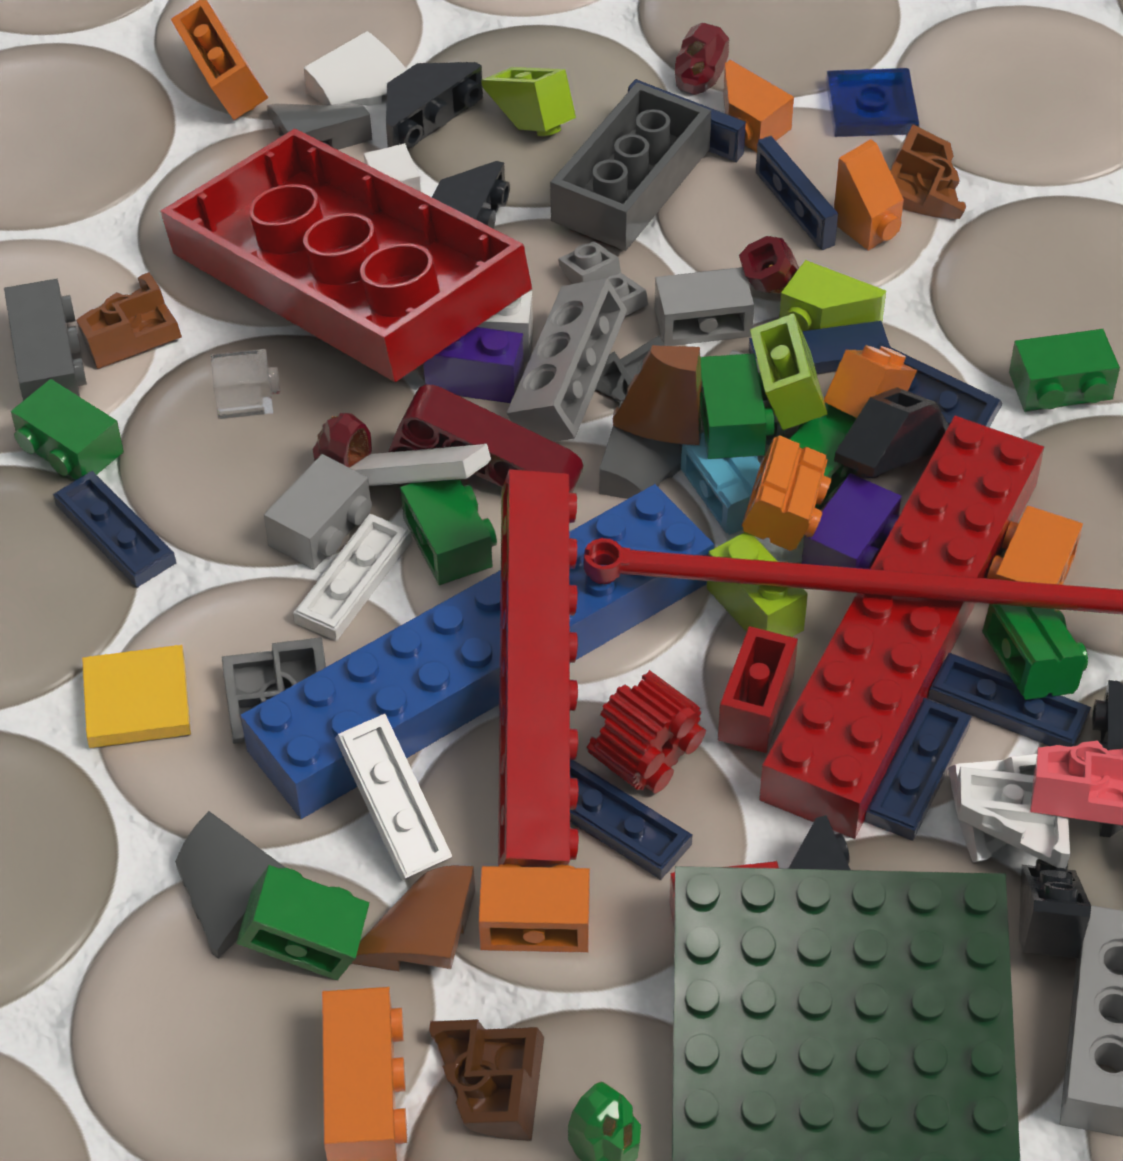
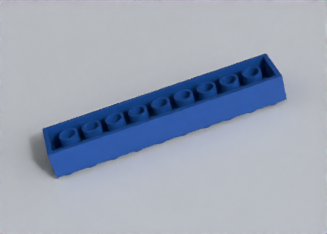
M656 484L569 531V538L577 539L576 566L574 569H569V585H576L578 590L576 613L574 616L570 615V632H576L578 636L576 660L707 584V581L627 574H620L611 583L598 584L585 573L583 568L585 548L590 542L600 538L611 539L624 548L640 551L708 556L709 551L714 549V543ZM501 570L241 714L247 752L300 819L305 818L358 787L336 742L335 737L339 733L385 714L405 757L408 758L499 705Z

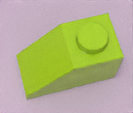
M510 67L481 80L483 89L518 130L536 131L538 136H547L561 131V124L576 118L565 69Z
M805 260L781 292L779 318L794 313L802 331L882 321L883 323L886 290Z

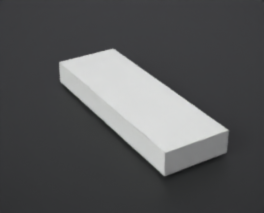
M487 444L370 454L350 468L368 477L369 486L466 479L488 464L491 457Z
M369 514L293 612L295 624L337 642L412 542L411 530Z
M380 715L339 733L335 737L336 742L401 880L403 881L451 858L452 854L386 715Z

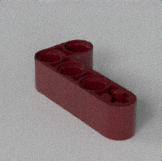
M428 384L420 386L416 391L398 426L388 451L399 452L487 444L491 460L474 474L502 488L509 469L569 474V493H573L584 467L582 459L570 449L442 387Z

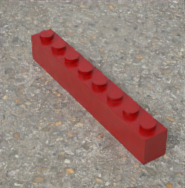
M509 469L501 490L498 866L501 864H515L521 867L568 865L570 860H576L578 854V830L570 828V810H575L578 802L577 778H570V760L576 759L578 751L577 729L570 728V711L576 710L578 700L577 680H570V663H575L578 636L576 632H570V615L574 616L576 613L578 590L576 585H569V569H574L577 561V539L569 538V523L575 522L577 514V494L569 493V474Z

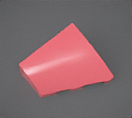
M1098 740L1081 742L1079 745L1072 747L1061 745L1038 747L1030 812L1123 826V748L1107 750L1102 747Z

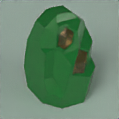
M602 1081L594 1084L580 1097L568 1123V1141L574 1153L581 1161H635L638 1158L641 1124L633 1115V1106L624 1095Z

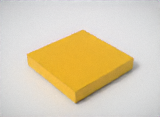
M183 645L82 657L86 737L89 748L191 735Z

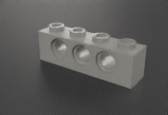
M607 277L561 286L506 414L510 421L553 442L574 439L576 437L627 312L625 305Z
M1091 905L1088 927L1079 958H1076L1059 1125L1123 1137V975H1117L1108 970L1116 969L1123 972V911ZM1103 1016L1114 1017L1122 1023L1109 1022ZM1098 1065H1109L1115 1068L1118 1073L1106 1072Z

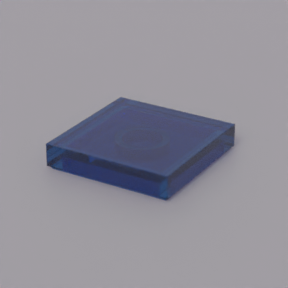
M909 68L827 71L826 86L834 137L907 135L912 124L919 127Z

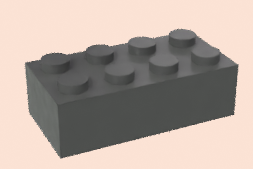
M637 82L550 182L551 221L626 251L709 151L711 110Z

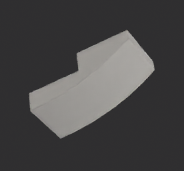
M595 241L580 245L575 251L558 258L559 266L572 284L607 277L627 309L625 316L648 305L646 289L622 274L619 258Z

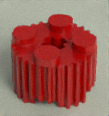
M649 670L647 674L642 675L643 680L639 682L638 686L634 685L631 689L625 684L622 687L619 686L614 695L611 694L609 701L602 706L603 710L600 713L606 719L604 721L605 726L600 729L599 732L601 734L597 738H590L586 749H588L587 752L636 790L640 789L642 791L646 788L656 794L663 790L670 782L674 773L671 767L676 765L678 758L683 756L684 752L691 754L699 747L706 734V729L698 724L701 720L699 717L701 715V708Z

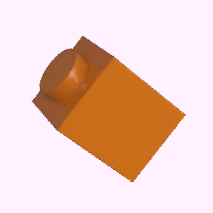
M729 60L726 62L723 89L725 114L746 122L744 145L757 152L758 140L772 136L777 141L792 129L794 97L734 61Z
M872 139L839 158L834 209L838 213L837 227L869 251L883 241L891 240L900 231L904 201L877 143Z

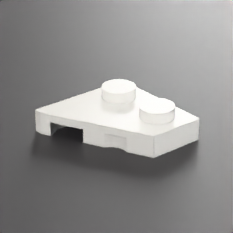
M960 766L957 777V819L1057 868L1066 869L1070 857L1068 817L1030 812L1034 775Z

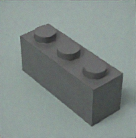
M58 278L5 287V299L23 401L50 379L80 397L78 386L87 385L82 358L73 359V354L81 353L76 326L68 327L67 325L69 322L76 321L71 296L61 295Z

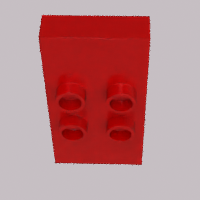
M295 128L160 211L174 255L393 382L400 380L532 289L523 243Z

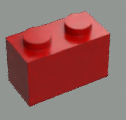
M751 626L748 627L720 702L718 741L763 753L768 752L794 678L797 638Z

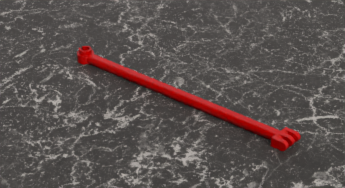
M606 538L593 540L586 546L584 552L583 568L585 573L598 584L611 583L620 574L1123 615L1122 589L640 551L624 548L616 541Z

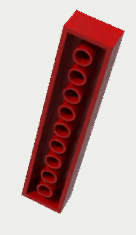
M954 416L870 569L987 579L994 557L996 555L1000 556L1003 551L1002 545L1010 522H1018L1037 485L1044 446ZM857 593L762 764L759 801L811 822H814L817 817L826 815L834 831L855 839L865 821L866 810L923 699L928 698L934 679L948 653H951L976 603Z

